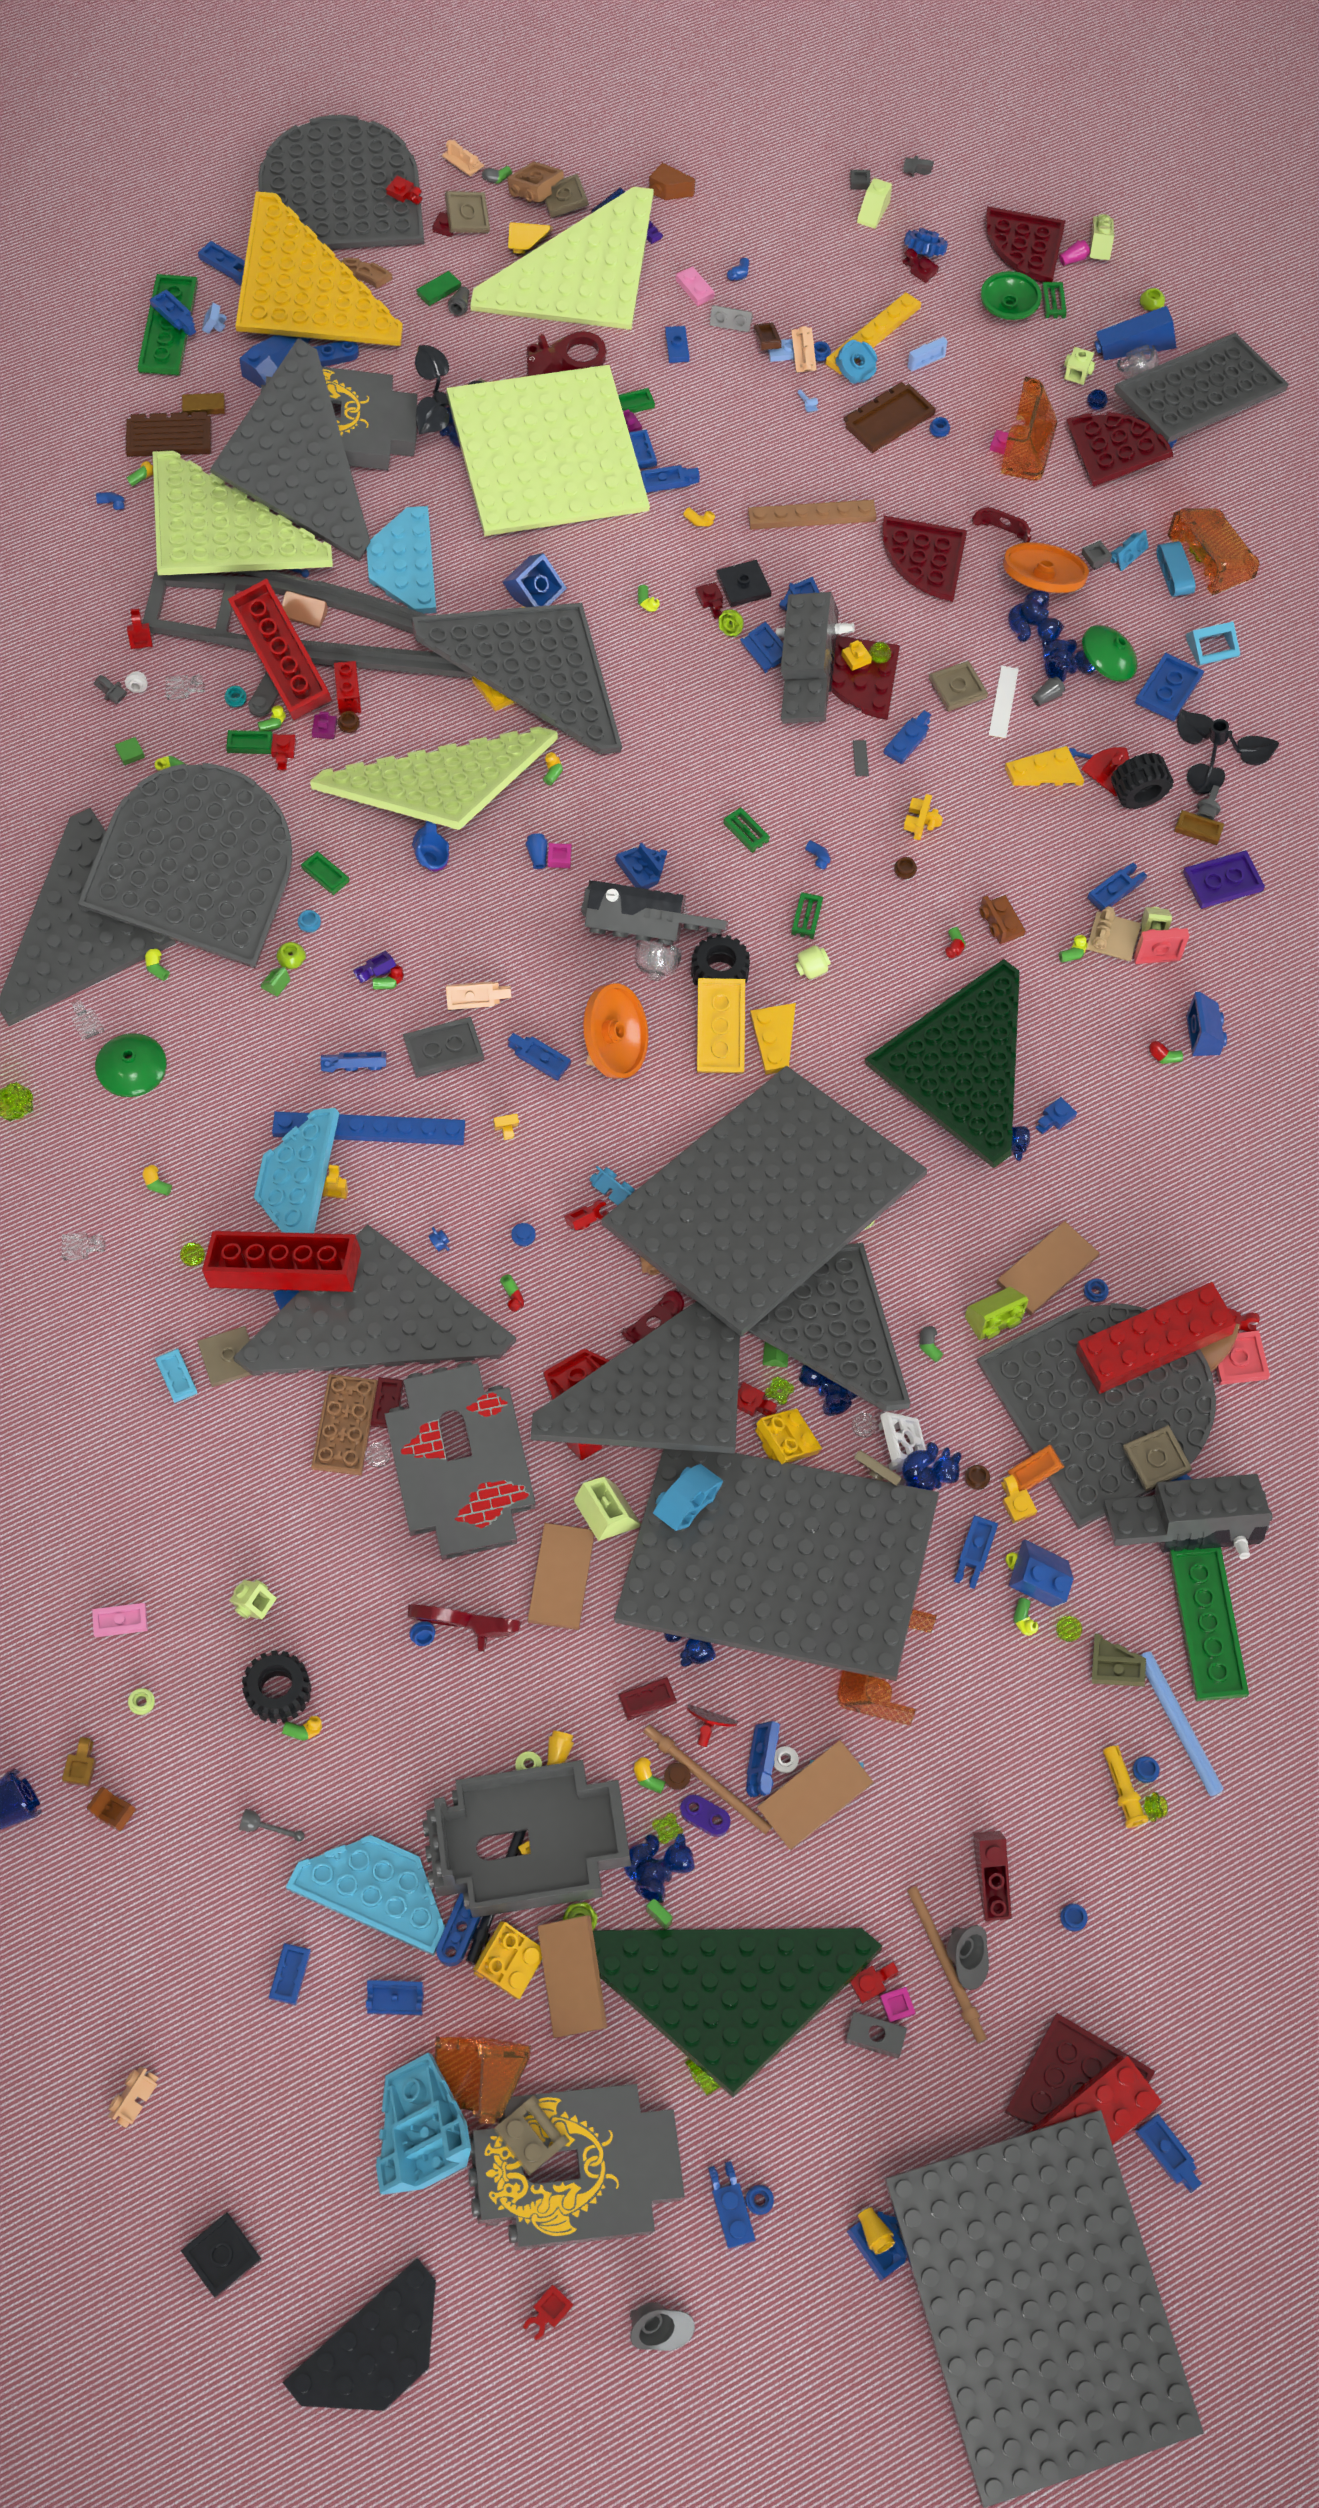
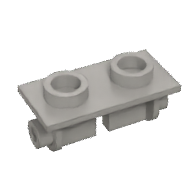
M712 305L710 326L750 332L753 314L750 311Z

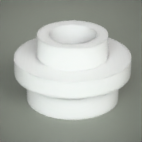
M134 671L126 677L125 685L130 691L141 693L146 690L148 682L143 673Z
M784 1746L775 1751L774 1768L777 1771L790 1773L797 1768L799 1757L794 1749ZM787 1755L791 1761L783 1763L781 1757Z

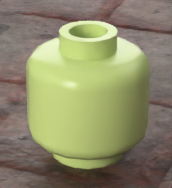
M816 945L799 952L797 955L799 962L795 963L800 976L805 974L810 980L827 973L828 965L831 964L824 948L820 949Z

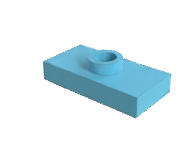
M179 1349L155 1358L174 1403L198 1394Z

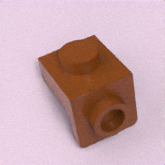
M103 1786L87 1806V1810L99 1821L119 1832L122 1831L136 1811L135 1807L116 1797Z

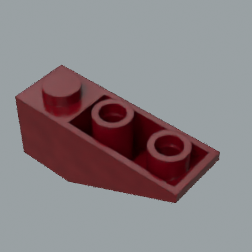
M1001 1831L973 1833L975 1861L984 1920L1012 1919L1006 1838Z

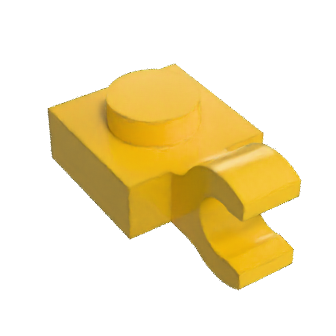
M329 1165V1176L325 1179L322 1195L325 1197L347 1199V1180L339 1177L340 1167L337 1165Z
M1013 1475L1003 1478L1004 1482H1001V1485L1008 1497L1004 1498L1002 1502L1013 1524L1036 1515L1038 1511L1027 1490L1019 1492Z

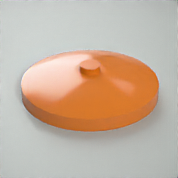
M1028 542L1013 545L1006 550L1003 559L1004 570L1014 580L1028 587L1046 592L1067 593L1079 590L1086 584L1089 575L1088 566L1080 557L1063 548L1044 543Z
M619 983L602 985L591 994L585 1008L583 1021L585 1044L592 1062L602 1074L612 1079L628 1078L641 1068L647 1054L649 1037L647 1019L639 999L631 989Z

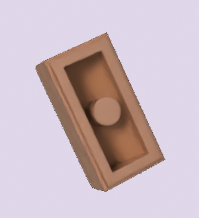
M286 591L282 607L289 620L317 628L321 627L328 612L325 601Z

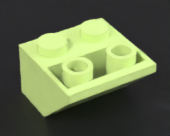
M606 1477L583 1483L574 1498L575 1504L598 1541L640 1528L641 1526L618 1486Z

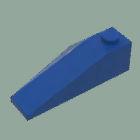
M274 335L252 346L239 358L242 377L261 388V385H266V376L272 377L297 339L299 338L309 343L311 338Z

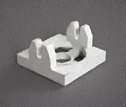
M891 1412L881 1414V1422L878 1426L879 1430H884L891 1457V1462L888 1464L889 1469L902 1472L914 1466L924 1468L930 1465L919 1420ZM904 1433L909 1437L910 1444L905 1440ZM898 1441L905 1447L907 1455L900 1451Z

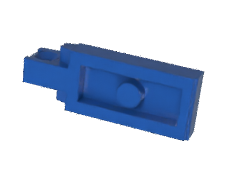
M167 289L149 299L150 305L176 329L182 328L188 336L196 333L191 312Z
M682 465L640 472L646 493L685 487L700 482L698 467L687 469L682 468Z
M924 710L917 719L912 717L884 748V754L903 764L926 737L929 730L927 725L930 723L931 714Z
M513 1033L508 1039V1047L515 1051L514 1054L557 1081L571 1065V1060L534 1037L523 1039Z
M386 1051L339 1052V1054L321 1055V1071L334 1072L338 1068H344L346 1071H355L360 1067H368L369 1070H380L382 1067H386L387 1064Z
M1159 2114L1135 2131L1170 2179H1173L1176 2184L1182 2182L1190 2193L1202 2185L1193 2173L1197 2169L1193 2163L1195 2160Z

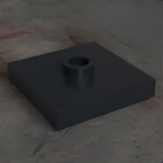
M757 559L716 570V576L730 607L771 597V589Z
M228 2212L181 2250L215 2299L262 2260Z

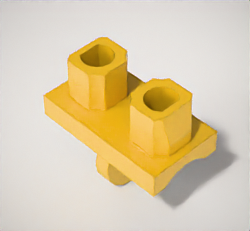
M929 794L925 795L924 800L912 797L909 812L918 814L919 818L907 815L903 829L914 832V839L916 840L921 839L925 824L927 829L932 831L934 828L940 827L943 822V818L938 814L939 811L937 809L929 812L932 795Z

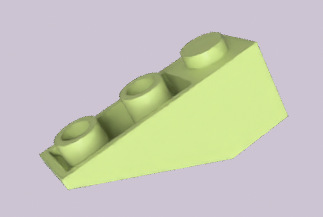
M1100 214L1098 217H1093L1090 258L1110 260L1114 239V222L1109 215Z

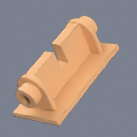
M455 140L447 141V152L442 157L464 173L472 176L484 167V164L478 160L476 155L471 154L466 149L463 150L462 146L457 144Z
M805 326L791 330L796 373L817 370L812 328Z
M139 2067L137 2071L134 2069L125 2081L126 2089L121 2096L118 2094L112 2100L108 2108L111 2112L107 2117L115 2120L119 2116L120 2118L117 2123L125 2128L129 2124H133L143 2108L135 2102L137 2096L146 2102L158 2085L156 2083L158 2077L150 2072L145 2076L144 2074L147 2069Z

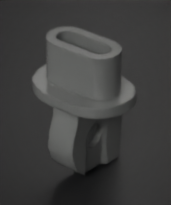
M918 156L905 158L903 172L911 173V177H914V173L928 175L933 169L934 161L918 159Z
M102 675L98 676L94 682V685L106 694L104 699L106 701L110 699L116 705L127 695V691L121 687L120 682L113 685Z
M1213 785L1209 798L1198 802L1197 815L1214 820L1215 815L1220 813L1221 808L1215 801L1220 787Z

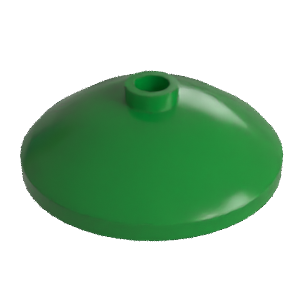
M1005 271L996 273L986 279L982 285L980 297L983 306L996 317L1005 320H1019L1031 316L1038 310L1042 293L1038 284L1029 276L1019 272Z
M1094 625L1086 630L1082 638V645L1085 655L1092 666L1111 680L1118 682L1130 680L1137 672L1138 663L1135 650L1127 638L1114 628L1104 625Z
M138 1033L123 1034L111 1039L100 1049L95 1061V1071L100 1084L110 1093L121 1097H137L150 1092L160 1084L167 1069L166 1055L160 1044L153 1038ZM132 1055V1057L129 1059L125 1058L126 1056Z

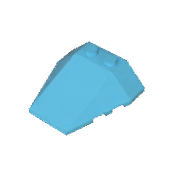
M426 2053L385 2076L382 2112L385 2113L384 2129H381L379 2133V2139L382 2140L381 2157H377L376 2161L380 2194L385 2195L425 2189L467 2167L471 2152L467 2121L432 2054Z

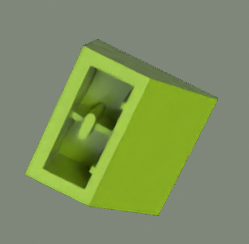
M1008 1287L968 1306L965 1318L979 1341L986 1337L991 1339L997 1336L1001 1330L1007 1327L1012 1329L1022 1322L1029 1300L1014 1288Z

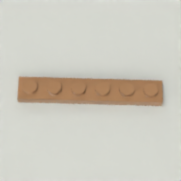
M874 499L748 507L750 530L876 522L877 517Z

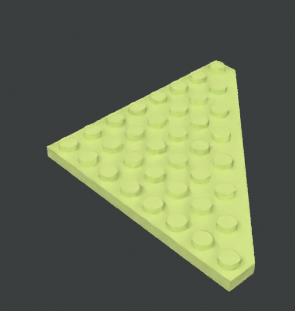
M641 187L629 189L473 288L470 304L471 311L632 330L654 189Z
M175 451L153 452L158 575L333 567L330 544L325 541L321 543L315 539V535L303 528H296L292 525V521L278 514L276 516L271 513L267 506L257 500L255 502L247 498V494L233 487L231 489L226 486L222 479L213 474L208 475L203 472L202 467L190 460L188 462L183 460L179 453Z
M538 726L530 728L528 733L518 734L517 731L499 734L500 738L489 741L484 737L469 740V745L457 747L456 743L439 746V751L426 753L424 749L407 753L408 757L399 759L389 756L376 759L377 763L364 765L363 762L345 765V770L333 772L332 768L325 769L310 781L311 789L460 830L558 739L557 731Z

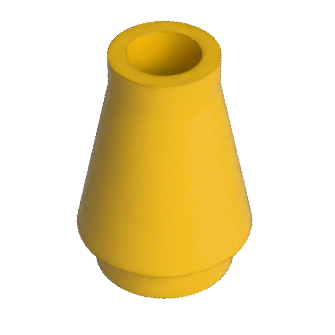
M560 1731L552 1732V1736H549L547 1765L565 1763L574 1745L572 1742L573 1735Z
M867 2208L859 2213L858 2218L869 2249L873 2250L876 2255L890 2249L895 2244L894 2234L879 2218L873 2208Z

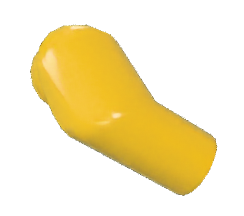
M689 507L683 513V516L694 526L709 527L714 523L715 514L711 511H706L704 515H698Z

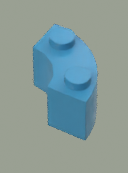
M702 1464L692 1468L686 1467L667 1492L664 1491L658 1496L656 1500L657 1506L653 1514L675 1531L687 1528L696 1515L706 1505L713 1502L723 1480Z

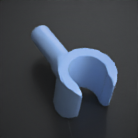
M801 389L798 390L797 393L805 403L806 412L818 411L816 406L818 404L817 398L809 399Z

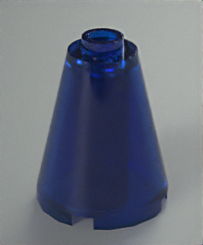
M15 1768L8 1771L0 1779V1830L33 1819L42 1813V1810L36 1809L40 1802L34 1789L26 1778L20 1780L16 1776L21 1772Z

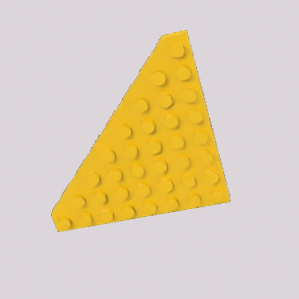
M255 193L235 325L236 331L401 346L403 324L398 318L395 319L390 314V310L371 294V291L362 281L359 282L353 276V272L335 257V254L325 243L322 244L317 239V235L299 220V216L290 207L285 206L276 193Z

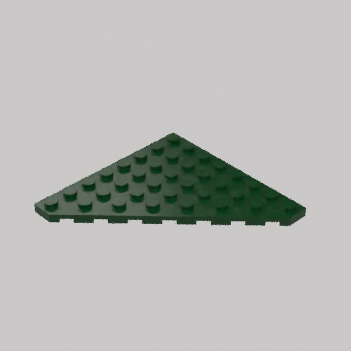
M1005 959L865 1058L866 1066L992 1168H995L1012 1155L1020 971Z
M862 1928L593 1930L600 1978L733 2098L882 1950V1945Z

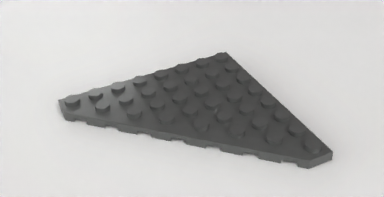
M298 338L211 466L210 473L355 560L360 561L370 544L364 516L317 349Z
M582 603L412 617L411 624L417 642L598 754L621 752V740Z
M91 808L69 818L0 994V1013L8 1026L144 960L147 951L150 949H158L161 952L176 944L175 940L78 906L79 899L106 833Z
M367 1224L356 1235L361 1249V1256L353 1292L300 1290L234 1356V1361L252 1376H257L268 1372L286 1374L299 1373L298 1370L311 1369L314 1371H329L340 1367L358 1369L369 1368V1365H384V1367L401 1366L405 1365V1363L413 1362L430 1364L440 1363L442 1360H455V1362L473 1361L475 1358L485 1357L500 1359L516 1342V1337Z
M863 1243L847 1244L748 1331L885 1412L909 1409L911 1402ZM676 1285L677 1290H679L680 1292H682V1293L686 1294L687 1296L691 1297L690 1295H688L685 1291H683L680 1287H678V1286Z
M696 1301L534 1412L532 1416L531 1440L735 1453L740 1335Z

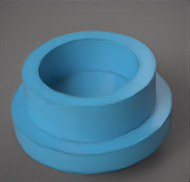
M313 910L303 911L298 918V926L304 932H314L321 925L320 916Z

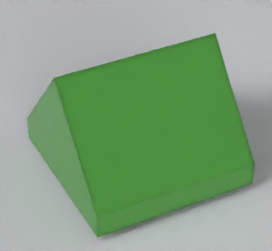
M284 967L272 969L260 987L278 997L291 979Z
M765 1342L763 1365L787 1368L788 1354Z

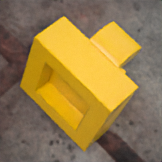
M859 640L850 643V647L842 650V657L852 671L870 664L872 661L871 655Z
M517 1114L495 1117L493 1119L494 1130L502 1129L504 1140L514 1139L512 1127L519 1125Z

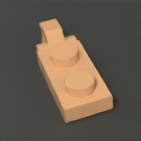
M492 981L446 985L448 1010L494 1006V1004H500V999L511 998V987L498 986V982Z

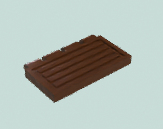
M900 382L890 388L889 391H885L874 398L873 401L871 400L859 407L858 411L854 410L846 415L843 419L846 423L845 428L871 453H874L935 415L936 408L910 384L905 385Z
M207 411L192 412V417L188 416V412L171 413V417H167V413H150V418H147L145 413L131 414V419H126L127 457L153 456V452L175 451L180 455L211 454L212 421L211 416H207Z

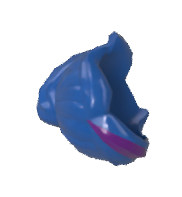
M426 821V825L418 829L414 835L412 846L418 863L428 870L436 872L447 866L449 861V843L437 833L436 824Z

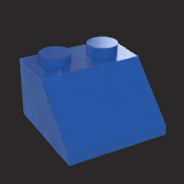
M544 553L529 556L502 581L513 599L524 607L550 605L567 589Z
M1195 992L1186 1015L1192 1056L1220 1055L1223 1047L1227 1045V1034L1222 1029L1224 1024L1223 1012H1220L1218 1002L1201 992Z
M1024 1539L1022 1540L1008 1586L1050 1607H1055L1067 1602L1074 1578L1068 1560Z

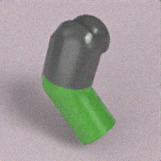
M505 166L501 170L487 168L482 171V178L494 184H499L512 175V170L509 166Z
M933 1326L924 1327L920 1332L919 1346L936 1363L944 1355L934 1345L937 1330Z

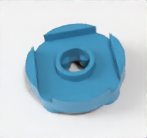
M857 340L847 342L840 349L836 357V364L841 373L852 384L863 383L869 380L877 370L876 361L878 360L876 352L864 341L862 343L855 342ZM854 358L861 360L860 366L855 363Z

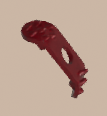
M986 507L978 510L972 517V523L975 526L982 524L988 526L990 524L1017 534V537L1023 539L1024 543H1028L1031 540V528H1029L1025 520ZM1000 519H1008L1011 525L1003 524Z
M676 1290L666 1292L662 1300L630 1327L623 1328L621 1334L626 1338V1341L635 1344L683 1311L684 1299L682 1295ZM656 1317L660 1319V1325L656 1328L648 1327L647 1321L650 1318Z

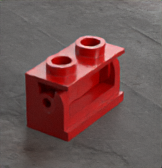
M356 661L334 663L339 715L346 711L361 713Z

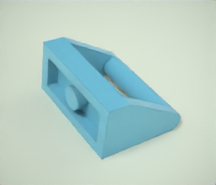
M1233 621L1193 630L1186 634L1187 643L1197 665L1240 656ZM1224 635L1230 650L1202 655L1199 640Z

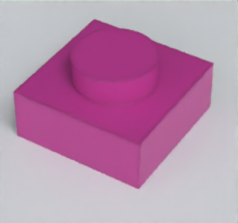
M996 430L990 445V451L1010 456L1017 435Z
M549 843L548 867L571 868L572 844Z
M906 1987L880 1995L879 1997L887 2020L890 2023L916 2014Z

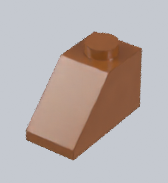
M662 162L649 176V188L654 189V195L663 200L693 197L695 195V178Z

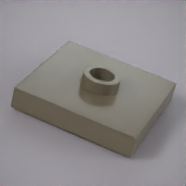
M578 174L563 178L556 185L551 186L552 194L544 199L551 218L589 205Z
M445 192L450 232L489 233L490 226L485 192Z
M969 660L929 674V680L947 711L983 700L988 696L987 690Z
M245 1326L197 1341L212 1387L251 1375L234 1361V1356L250 1341Z
M1169 1425L1126 1443L1122 1447L1145 1492L1155 1488L1157 1482L1171 1481L1192 1471V1467Z
M858 1450L854 1458L871 1470L869 1472L870 1476L879 1481L885 1479L896 1486L899 1484L905 1485L906 1482L901 1476L863 1451Z

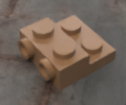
M533 161L507 177L509 193L513 197L525 198L528 202H542L552 194L551 186L556 185L557 182L564 178L563 170Z

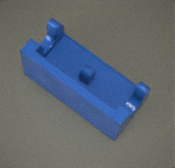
M367 1980V2014L423 2016V1982Z

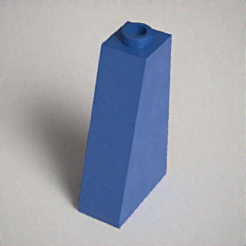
M1167 306L1097 331V341L1094 342L1097 354L1101 353L1104 360L1177 348L1174 323Z

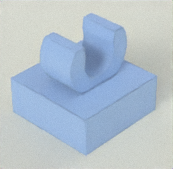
M212 303L206 312L202 331L210 333L214 328L222 332L225 328L223 323L227 317L219 313V305Z

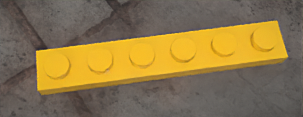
M905 292L826 358V365L841 375L842 373L836 364V357L840 349L847 342L857 340L855 342L862 343L864 341L874 348L921 308V302Z

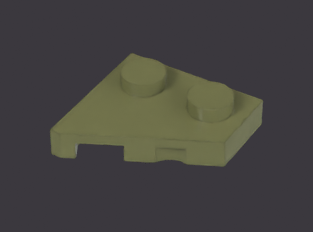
M1095 1634L1092 1684L1145 1687L1146 1658L1137 1653L1129 1652L1119 1644L1114 1645L1103 1639V1636L1100 1634Z

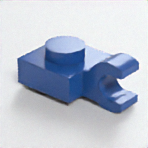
M1060 1097L1044 1109V1116L1038 1120L1039 1125L1036 1126V1129L1041 1134L1047 1132L1052 1126L1060 1130L1076 1117L1077 1112Z

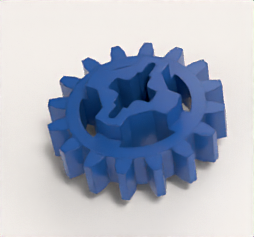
M919 228V231L915 229L913 231L908 230L904 239V244L908 245V248H913L917 254L926 257L939 256V254L944 255L948 246V241L944 240L943 237H939V233L926 230L925 228Z

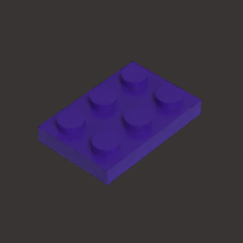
M1247 850L1188 866L1183 870V874L1201 909L1259 893L1265 888Z

